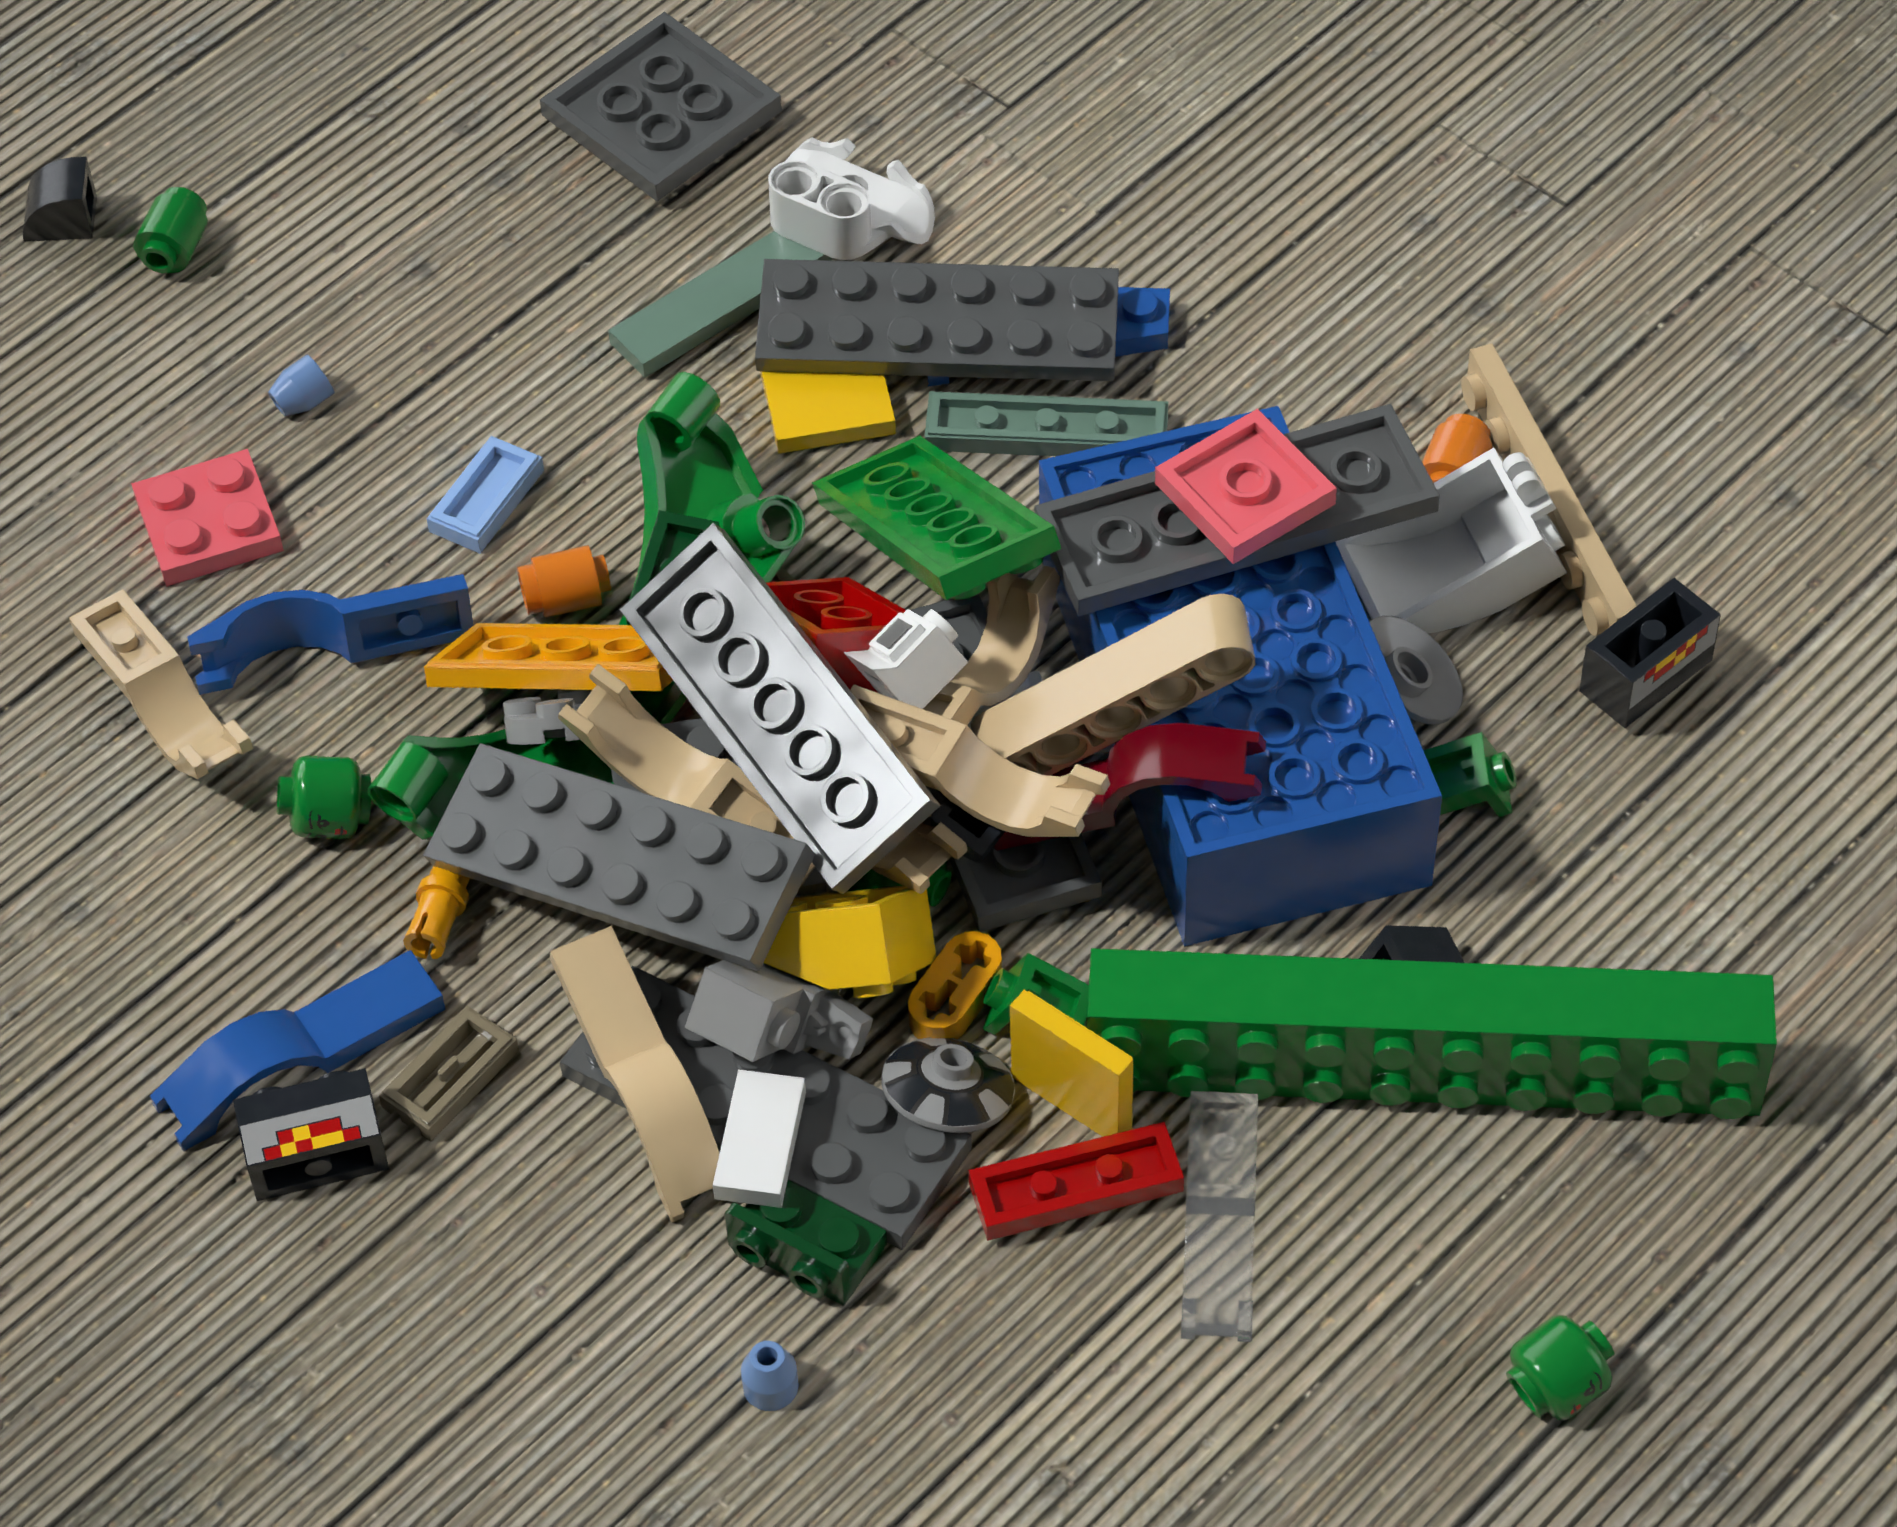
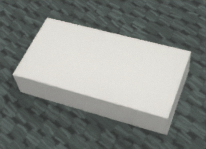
M738 1069L713 1181L714 1199L782 1208L806 1095L805 1078Z

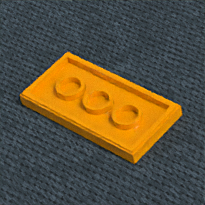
M476 623L424 666L427 687L593 690L596 684L589 676L597 664L624 682L630 691H662L673 681L632 625Z

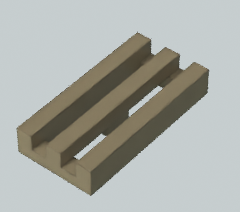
M467 1005L379 1094L381 1107L390 1114L394 1111L399 1113L403 1123L410 1128L416 1125L420 1128L421 1135L432 1142L519 1052L517 1039ZM474 1030L479 1032L457 1056H452L438 1070V1076L413 1101L408 1099Z

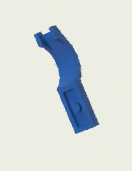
M464 574L344 599H338L327 593L308 590L273 592L242 603L187 636L191 656L201 655L204 671L196 675L195 678L199 695L233 688L237 676L252 661L273 651L292 647H321L339 653L350 663L450 643L459 638L474 624L468 586Z
M409 950L295 1012L286 1009L263 1011L229 1024L204 1041L150 1095L152 1104L158 1113L171 1108L182 1125L174 1134L177 1143L184 1152L215 1135L219 1120L232 1104L233 1099L239 1097L254 1083L277 1071L295 1066H317L329 1073L446 1010L443 995L413 952Z

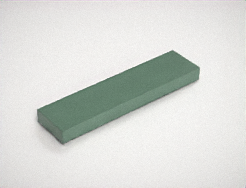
M773 231L608 330L610 344L645 378L760 308L764 259L832 261V258Z
M929 391L924 439L945 452L1060 456L1167 431L1169 401Z

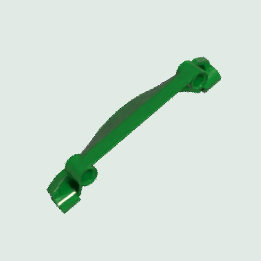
M677 373L638 426L637 448L642 473L645 509L643 545L638 574L658 512L661 510L719 522V526L726 531L765 582H771L803 537L805 532L803 512L798 504L787 496L777 494L762 500L758 499L763 489L732 428L716 413L720 407V398L717 392L702 378L691 373ZM762 519H764V521L768 525L770 531L769 537L763 529ZM624 615L622 616L619 625H627L626 617ZM674 681L662 691H630L641 706L660 724L670 723L687 700ZM505 729L493 733L461 738L408 735L368 787V795L383 812L400 821L419 838L431 840L480 743L612 784L613 778L611 768L580 739L566 741V737H545V743L509 744L507 743Z

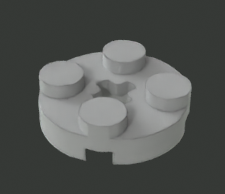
M561 690L557 692L558 699L541 702V697L519 698L503 702L507 743L519 745L545 743V737H566V741L579 740L558 719V714L566 704L577 711L592 690Z

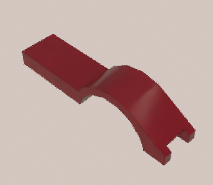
M1186 723L1149 725L1124 735L1110 749L1108 759L1080 764L1108 775L1110 786L1105 794L1096 795L1082 819L1085 827L1081 833L1115 826L1117 806L1121 799L1138 789L1152 786L1188 785L1213 792L1228 802L1261 795L1262 783L1256 775L1245 774L1246 756L1265 752L1266 740L1260 732ZM1074 766L1064 768L1051 776L1061 777L1071 773ZM1005 832L994 848L998 851L1060 837H1026Z

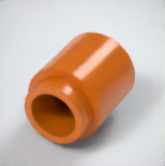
M1461 413L1451 415L1445 422L1439 424L1434 431L1422 461L1433 483L1492 449L1490 429L1479 418Z
M589 545L531 557V564L517 567L521 592L528 615L542 612L544 618L601 606V593L611 591V583L604 555L592 557Z

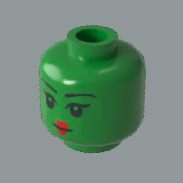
M301 756L293 764L291 777L279 776L277 814L289 815L290 827L293 833L299 837L351 838L355 835L359 824H368L371 798L368 795V787L371 785L370 774H361L358 763L352 758Z
M1554 1315L1512 1346L1510 1359L1513 1367L1506 1372V1376L1520 1399L1536 1417L1541 1418L1545 1414H1549L1558 1420H1568L1609 1390L1612 1374L1606 1361L1614 1356L1615 1352L1605 1335L1592 1321L1589 1320L1582 1326H1579V1324L1567 1316Z

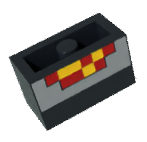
M1676 578L1671 579L1586 645L1579 691L1622 727L1627 728L1712 661L1721 614Z
M366 1068L350 1072L334 1071L324 1074L317 1080L283 1088L267 1087L256 1091L250 1096L233 1099L246 1167L257 1201L389 1170Z

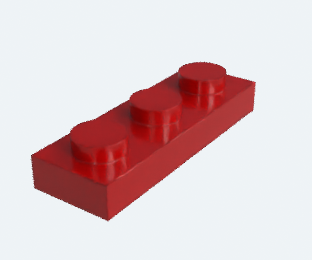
M1165 1121L968 1170L970 1189L987 1241L1184 1192V1175Z

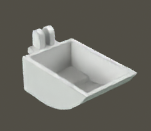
M1495 448L1490 449L1434 482L1440 494L1438 512L1336 541L1346 568L1371 619L1379 616H1395L1417 625L1427 633H1436L1467 625L1502 611L1567 573L1556 553V550L1565 546V543L1547 515L1555 510L1556 507L1532 462L1521 452L1513 453L1503 461Z

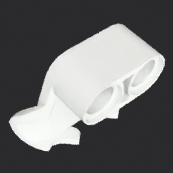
M811 137L804 141L785 162L775 166L768 175L770 222L774 231L787 239L831 258L852 260L861 257L890 237L909 243L923 244L929 240L933 231L935 220L934 205L926 186L918 183L899 160L892 161L887 166L889 179L845 161L856 147L848 138L828 143Z

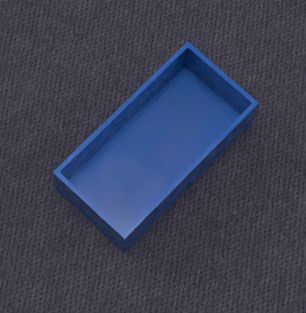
M1279 406L1259 410L1282 434L1289 433ZM1251 412L1039 460V504L1153 472L1158 465ZM1336 541L1078 616L1060 579L1056 599L1079 662L1203 597L1214 594L1233 595L1239 598L1245 606L1255 654V666L1251 672L1150 725L1186 723L1260 732L1266 740V750L1263 753L1246 756L1245 774L1256 775L1262 783L1261 795L1228 802L1213 792L1188 785H1157L1138 789L1129 795L1184 947L1432 886L1442 794ZM1050 554L1044 556V566L1056 569Z

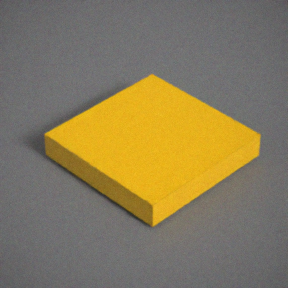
M760 371L778 454L896 434L895 417L884 375Z
M1023 990L1010 1004L1011 1075L1013 1079L1102 1137L1132 1130L1133 1057L1032 992Z

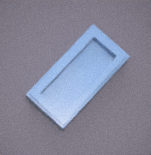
M490 436L426 518L429 532L481 554L543 473L542 457Z

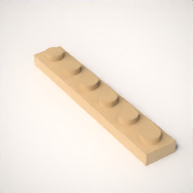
M1491 343L1470 349L1467 376H1463L1461 380V388L1466 405L1471 411H1478L1483 422L1490 429V440L1493 448L1496 449L1498 454L1502 455L1503 459L1513 453L1521 452L1532 462L1556 507L1555 510L1547 515L1565 543V546L1556 550L1567 572L1560 576L1568 590L1574 589L1582 603L1583 618L1589 632L1593 636L1600 635L1637 605L1494 345Z

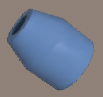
M308 354L283 370L268 391L271 400L284 416L310 411L335 393L323 371Z
M774 1341L757 1343L746 1355L741 1365L743 1392L747 1401L752 1406L764 1411H776L789 1405L797 1395L799 1384L796 1362L789 1351Z

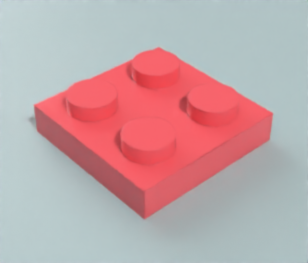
M1258 409L1155 467V484L1232 564L1237 563L1336 504L1337 488Z
M248 449L131 483L166 587L284 551L278 528Z

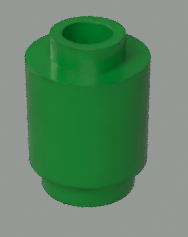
M184 187L168 188L163 194L158 195L154 199L133 242L137 256L146 267L158 273H178L186 269L208 224L206 216L207 206L204 200L197 193Z

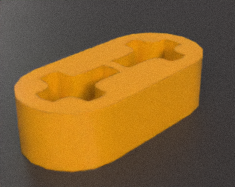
M970 931L954 936L945 945L914 987L908 999L909 1027L917 1039H959L984 1007L983 999L986 990L995 974L1002 968L1001 948L995 939L985 933ZM977 958L984 960V968L974 965L963 980L961 979V961L966 964H972ZM950 997V1016L939 1013L934 1019L927 1018L926 1008L931 1011H937L947 998Z

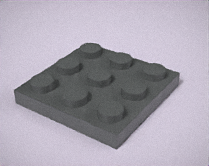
M665 11L540 99L543 117L657 202L782 111L781 95Z

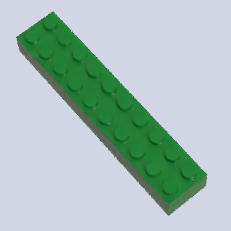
M1091 948L1087 1028L1133 1057V1092H1172L1181 1097H1196L1202 1094L1239 1095L1250 1100H1262L1271 1096L1302 1097L1319 1103L1333 1102L1338 1099L1373 1100L1382 1105L1425 1102L1441 1103L1451 1108H1466L1472 1105L1509 1106L1520 1111H1532L1541 1107L1572 1108L1589 1114H1598L1609 1110L1645 1111L1650 1115L1660 1117L1671 1116L1676 1113L1713 1114L1722 1119H1738L1744 1116H1760L1777 1045L1773 975Z

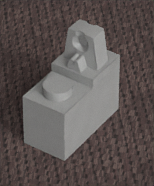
M722 960L705 967L685 1028L751 1062L780 1049H785L795 1054L808 1047L851 1059L861 1054L866 1037L871 1029L873 1018L839 996L840 989H826L763 963L760 971H756Z

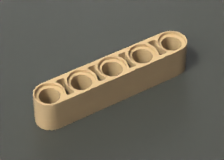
M1214 594L1198 599L982 712L974 718L971 723V730L978 739L998 755L1024 769L1041 775L1051 776L1119 741L1124 735L1147 727L1251 672L1255 666V654L1245 606L1239 598L1228 594Z

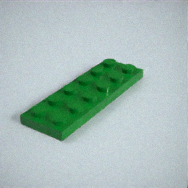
M917 436L812 482L818 502L822 507L945 600L950 598L959 600L972 597L985 589L986 582L1006 573L1019 574L1030 571L1043 562L1044 556L1062 549L1054 525L921 436Z

